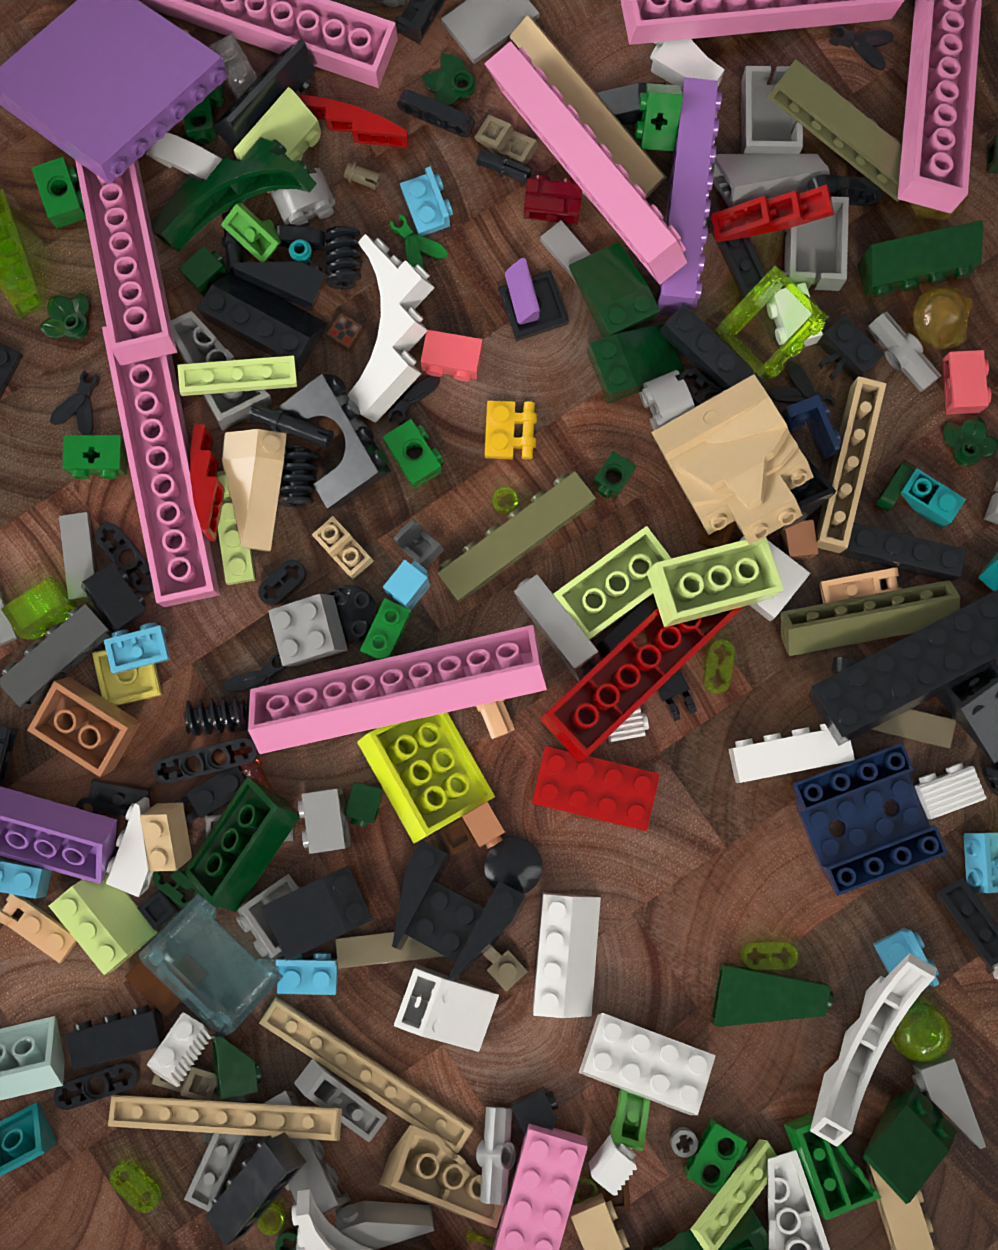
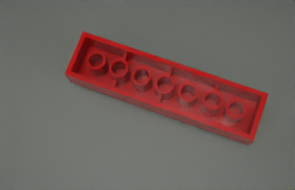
M743 607L664 627L659 609L657 608L539 720L581 762L602 744Z

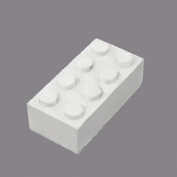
M601 1013L597 1015L579 1073L688 1115H698L716 1055Z

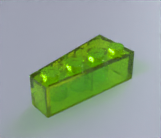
M1 189L0 291L18 318L22 319L43 307L44 303L11 206L3 189Z

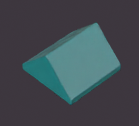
M38 1102L0 1121V1177L46 1153L58 1143Z

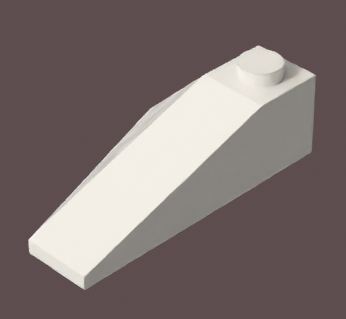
M797 1150L768 1158L769 1250H830Z

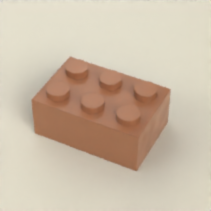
M69 676L54 681L27 731L97 776L102 777L115 770L141 722Z

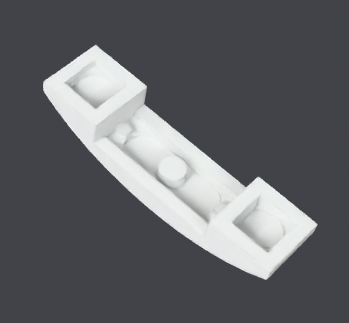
M166 133L162 139L158 140L146 152L148 157L169 168L173 166L199 181L202 178L206 180L222 160L202 147L170 133Z

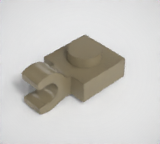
M493 945L483 954L492 962L486 970L506 992L528 972L508 948L501 954Z

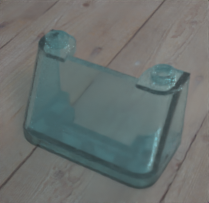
M197 894L139 953V958L213 1032L221 1037H225L237 1029L282 979L283 975L278 972L280 969L273 960L266 958V960L261 958L255 960L214 920L217 916L215 913L216 906L211 905L205 897L202 898Z

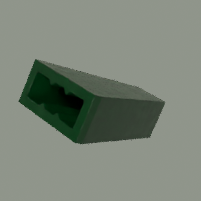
M720 962L710 1021L714 1026L725 1027L826 1016L827 1009L832 1007L833 992L830 991V986L824 982Z

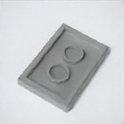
M466 0L441 18V23L472 63L475 64L508 41L511 33L527 15L536 21L539 18V12L529 0Z

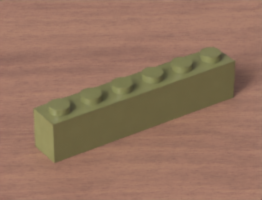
M795 59L767 97L898 202L902 145L894 136L889 135L880 128L873 119L859 111L851 101L846 100L833 90L830 84L822 81L812 73L808 66L801 64Z
M576 472L569 476L567 473H564L553 482L555 486L548 492L541 490L530 499L532 503L525 509L521 506L508 515L510 520L502 526L499 523L495 524L485 532L487 537L479 543L476 540L472 541L462 549L464 554L456 560L451 557L439 566L441 571L437 573L438 577L458 604L595 503V496Z
M947 580L780 612L781 640L788 655L793 656L915 633L960 610V595L951 581Z

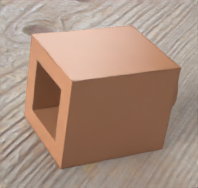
M803 520L787 529H780L783 552L791 559H809L818 554L813 520Z
M488 801L462 816L479 847L485 844L489 849L503 840L500 835L505 833Z

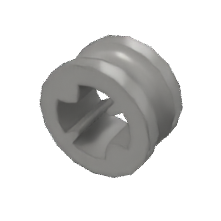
M678 1127L671 1134L670 1144L675 1154L686 1158L694 1155L697 1151L698 1139L691 1129ZM681 1135H685L687 1139L689 1136L692 1138L688 1142L689 1148L683 1149L681 1145L679 1148L676 1146L680 1142L679 1137Z

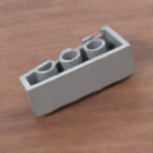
M192 311L171 320L175 344L186 364L235 360L228 349L223 347L213 333ZM265 389L203 394L222 431L249 418L250 409L256 410L252 406L254 403L257 402L268 408L272 406L271 397Z
M284 1091L263 1103L301 1106L294 1091ZM289 1138L306 1160V1163L285 1187L288 1191L291 1190L295 1201L293 1205H297V1191L310 1189L315 1203L324 1217L350 1203L351 1199L347 1192L341 1194L337 1188L339 1177L334 1167L331 1168L322 1159L325 1157V1150L321 1142L314 1139Z

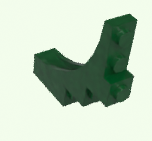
M260 137L242 160L237 159L234 161L224 157L206 180L202 178L199 181L189 176L151 222L152 231L166 246L180 252L204 226L237 203L261 193L279 189H297L310 193L317 183L309 175L311 173L309 167L300 160L295 162L287 157L285 154L287 150L279 141L275 139L270 141Z

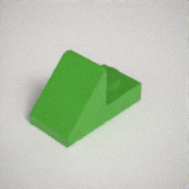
M241 202L233 207L221 224L260 262H266L281 243L272 221L268 219L262 222Z
M623 1089L619 1090L616 1117L609 1127L613 1143L624 1144L626 1147L643 1151L650 1106L649 1099Z

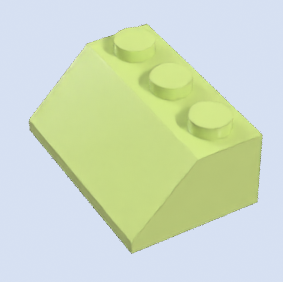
M288 87L235 147V155L237 159L242 160L257 140L262 137L270 141L273 139L279 141L286 148L287 152L285 154L287 157L295 162L297 160L301 161L303 153L309 146L313 147L320 139L321 129L319 122L296 93Z
M109 873L105 876L102 884L82 879L49 905L50 909L104 975L118 968L159 933L152 928L137 909L138 906L127 892L106 884Z

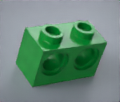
M711 1117L698 1141L697 1151L689 1157L683 1168L685 1176L717 1195L731 1177V1172L736 1162L741 1163L748 1149L746 1139L742 1134ZM721 1139H732L729 1149L722 1151L717 1148ZM708 1165L717 1166V1172L712 1177H705L703 1175V1170Z

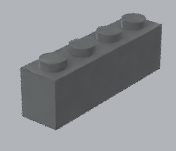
M87 604L75 607L68 614L69 618L62 625L57 624L46 633L47 638L40 644L36 643L30 646L24 652L25 657L18 663L10 664L2 671L3 676L0 678V686L19 707L29 709L50 690L54 681L63 679L101 646L105 639H109L112 636L113 631L93 607Z

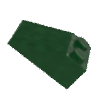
M619 242L568 266L602 338L629 331L654 319L660 312L648 284Z
M665 323L616 333L589 343L587 354L607 404L641 392L644 389V383L675 370L680 374L685 371L676 348L659 333V330Z
M914 1086L889 1100L863 1158L905 1204H908L950 1151L957 1131L933 1106L931 1101Z

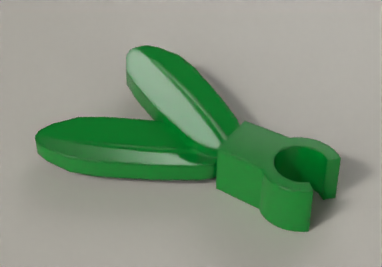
M399 214V221L404 223L401 228L395 227L393 222L390 221L391 230L398 234L405 242L407 262L413 267L419 264L423 268L421 253L435 259L447 258L448 253L442 245L423 236L413 234L403 215Z

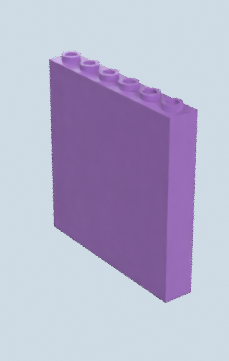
M77 0L0 66V105L108 184H111L138 158L142 157L151 146L162 139L196 105L201 103L208 94L221 85L228 75L222 56L139 0Z

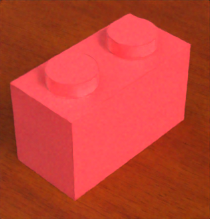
M428 330L421 357L422 370L426 371L428 375L436 377L447 374L454 376V379L459 381L477 380L483 350V339Z
M984 350L949 352L942 359L946 415L980 413L991 402V389L987 387L986 380L989 372V363L984 357Z

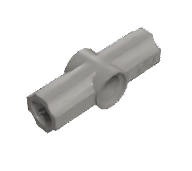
M888 312L880 315L866 328L885 350L884 354L888 363L894 369L902 370L920 393L942 376L923 354V347L919 340L912 334H906Z
M486 1107L484 1140L479 1143L476 1152L477 1162L482 1167L481 1203L507 1204L508 1174L516 1161V1149L513 1143L510 1142L512 1108Z

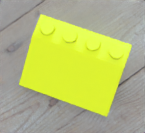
M447 712L379 727L366 734L357 742L413 843L420 841L495 797Z

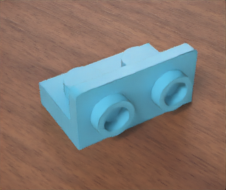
M431 166L425 168V175L400 183L403 196L419 236H425L450 227L449 216L453 215L449 200H443L440 191L444 190L439 174H433Z
M148 623L141 625L140 631L129 633V630H121L112 633V638L104 640L111 673L118 674L170 660L165 634H167L166 628L160 625L157 626V623Z
M998 832L964 833L966 883L973 892L998 893Z
M902 928L873 943L888 974L909 953L936 967L930 958L926 959L922 951L925 946L917 932L913 933L909 929ZM936 976L929 985L933 987L939 985Z
M314 952L313 957H302V954L287 961H285L284 957L276 959V966H278L277 994H337L338 962L337 958L331 957L330 952Z

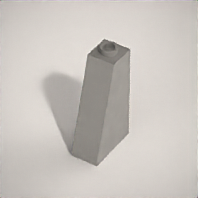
M716 154L711 173H714L713 184L729 208L762 196L771 199L794 190L800 194L808 191L807 183L812 178L818 175H830L828 165L823 162L818 154Z
M538 575L527 578L518 585L514 591L518 602L579 682L601 661L599 651Z

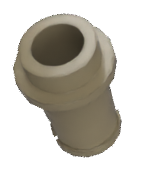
M356 161L354 163L348 162L344 173V178L348 179V183L354 181L373 190L377 189L378 179L381 177V173L359 166Z

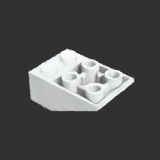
M416 964L394 1026L422 1037L479 1052L499 994L461 980H452L448 978V975Z

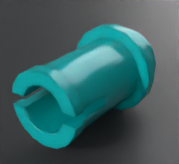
M302 239L292 242L289 247L292 259L295 262H302L306 265L308 262L312 263L310 244Z

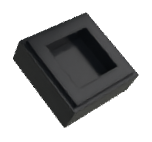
M160 889L137 907L154 930L159 929L180 912L173 901Z

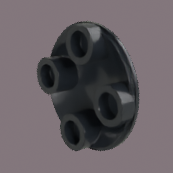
M343 585L330 590L327 595L334 596L345 641L353 642L365 637L376 617V605L372 596L365 589L356 585Z
M509 837L490 848L485 858L484 871L488 882L494 889L500 881L525 894L532 890L540 880L542 859L538 850L530 842L518 837Z

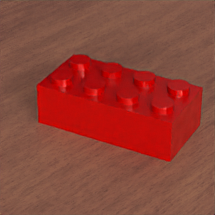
M545 746L531 803L647 831L660 774L589 756L579 762L568 751Z

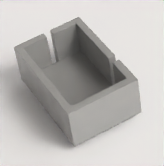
M771 66L745 67L740 82L741 154H800L803 147V126L767 97L790 66H777L771 80V85H766L771 73Z
M831 197L835 215L785 229L787 234L785 236L783 288L805 282L807 289L812 284H814V290L839 291L847 280L849 197Z

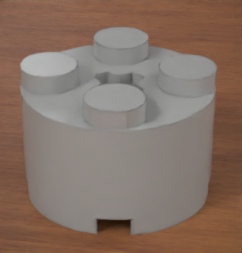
M315 168L316 173L309 174L317 183L310 193L297 189L270 191L286 226L307 227L309 225L308 220L317 216L319 219H325L334 213L332 207L336 201L320 168Z
M677 370L644 383V389L639 392L643 406L645 408L649 407L653 415L650 418L653 430L695 408L684 379L678 381L676 378L680 374Z

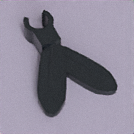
M842 25L834 27L832 32L840 34L841 38L833 35L829 41L832 45H841L848 48L852 46L872 68L878 70L885 68L884 57L874 47L883 46L891 42L894 38L893 33L877 30L856 35L855 32L847 30Z
M793 361L787 362L786 369L795 387H776L768 393L772 399L785 403H797L819 395L821 402H828L831 406H834L836 403L834 398L814 391L802 367Z
M84 370L80 375L78 393L69 397L53 411L50 418L51 424H63L77 412L78 430L82 435H91L93 430V414L89 397H91L94 388L99 385V376L93 375V381L86 383L89 373Z
M427 377L415 386L413 382L400 396L395 408L390 410L388 414L389 421H392L394 414H400L402 419L399 420V426L404 424L410 405L434 392L440 384V377Z
M274 654L261 671L234 676L224 684V689L237 692L251 687L253 689L269 685L270 679L279 671L285 670L287 666L276 668L274 660L280 657V655ZM249 694V697H248V700H247V704H246V708H247V713H248V715H249L250 694Z

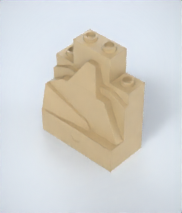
M755 375L748 377L651 432L668 466L708 535L723 529L726 525L735 521L750 545L803 516L790 490L803 485L806 481L813 478V474L807 459L790 434L787 424Z

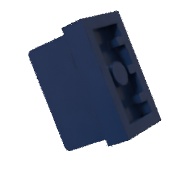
M819 395L787 406L780 414L787 424L789 432L804 427L806 422L822 462L829 460L840 449L841 438L836 428H832L828 419L830 417L829 408L824 401L821 402Z

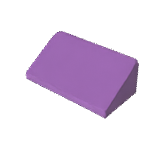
M521 258L505 272V277L517 322L524 324L538 320L540 309L527 261L525 258Z

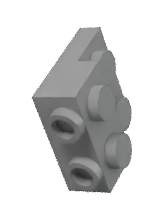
M289 874L237 910L240 915L236 918L238 924L244 932L251 931L257 940L253 944L262 957L268 955L272 959L281 950L261 906L299 889Z

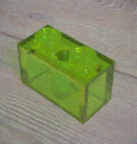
M49 576L1 608V610L20 638L36 640L47 632L46 628L52 624H59L69 618L68 614L75 608V605L72 601L68 600V595L59 581Z

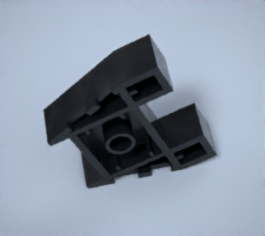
M420 840L406 867L392 947L402 950L408 937L417 940L456 962L448 978L457 981L473 963L515 924L528 898L526 895L499 881L486 907L479 906L438 883L451 857L442 850Z

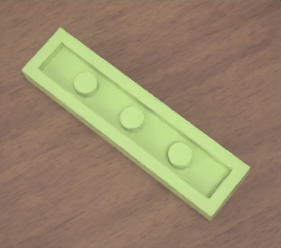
M294 356L178 365L181 396L297 387Z
M225 471L217 472V478L225 488L218 534L226 584L232 585L256 581L251 549L241 548L234 517V508L231 496H229Z
M759 1139L691 1227L690 1230L704 1250L719 1249L768 1183L767 1159L777 1155L767 1140Z

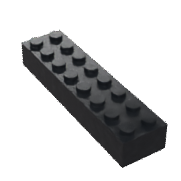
M998 590L811 686L808 697L837 745L840 746L998 664Z

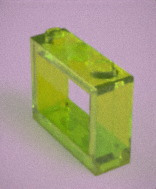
M774 266L721 322L715 331L759 377L768 380L770 377H776L783 370V364L790 356L794 357L802 351L805 346L804 342L811 335L818 334L826 324L824 321L829 316L783 270ZM785 286L812 315L764 364L742 342L737 334Z

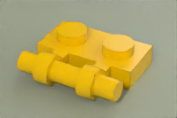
M487 401L485 458L513 459V448L522 449V459L533 458V449L536 448L534 424L537 423L534 402H524L523 412L515 413V402ZM514 424H523L522 437H514Z

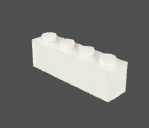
M822 724L820 725L821 731L810 733L809 727L792 730L793 736L782 738L781 733L763 736L764 742L753 744L752 738L736 741V748L728 750L735 782L742 783L853 761L855 758L851 740L838 746L827 726Z

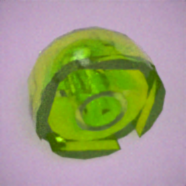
M914 1001L891 1036L893 1044L904 1057L919 1063L934 1062L942 1058L949 1050L953 1039L952 1026L947 1016L936 1006L924 1001Z

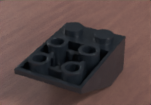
M998 664L936 695L937 699L993 764L998 762Z

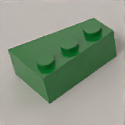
M807 1114L784 1124L793 1150H797L818 1215L829 1220L882 1198L864 1177L861 1169L855 1165L846 1153L842 1144L835 1146L810 1131L814 1117L813 1114Z

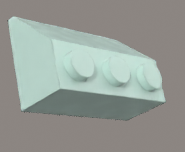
M55 1016L0 1029V1100L63 1086L65 1058L58 1021Z

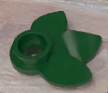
M441 54V70L422 76L427 89L435 93L433 100L447 106L453 105L459 98L470 97L476 90L475 77L465 70L464 63L460 58L451 54ZM461 83H465L468 85L465 88L458 87V85Z
M82 293L75 296L72 301L61 295L52 297L47 305L50 317L40 324L41 331L53 339L63 336L74 340L84 338L89 331L88 319L86 318L90 310L89 300Z
M978 416L968 418L962 426L946 421L943 427L944 442L953 449L954 460L960 466H973L981 458L992 456L998 448V439L987 436L986 424Z

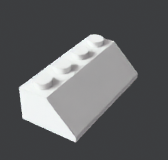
M542 892L533 1016L556 1018L592 1016L601 897Z

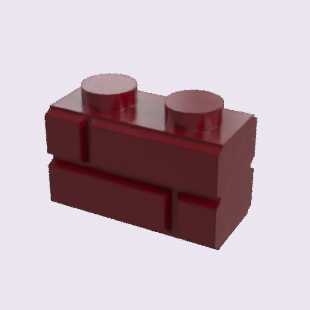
M543 175L527 178L523 219L559 222L562 220L563 223L578 225L582 189L570 178L562 179L561 182L551 181L549 177Z

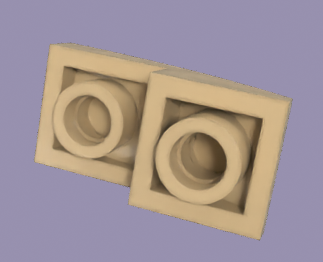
M334 516L312 534L352 580L374 562Z

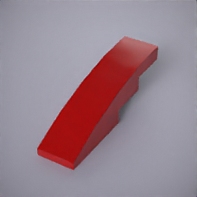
M302 94L299 96L301 101L317 119L326 120L328 130L352 132L354 143L409 148L407 130L382 116L360 107L328 98Z
M826 184L800 194L794 190L771 199L762 196L713 213L711 217L715 240L721 242L776 232L835 214L830 188Z
M194 424L190 449V479L193 502L201 530L209 541L215 542L225 488L217 478L219 462L211 452L213 437L205 424Z

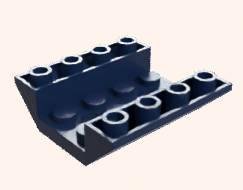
M903 742L792 784L797 811L818 865L837 896L948 854L937 826L929 825L908 773L914 769ZM889 799L893 800L897 805V812L893 816H887L883 811V805ZM834 820H839L844 827L843 833L838 837H834L829 831V825Z

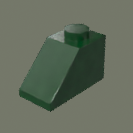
M217 1033L211 1034L217 1095L224 1099L258 1092L257 1083H261L259 1064L255 1065L254 1060Z

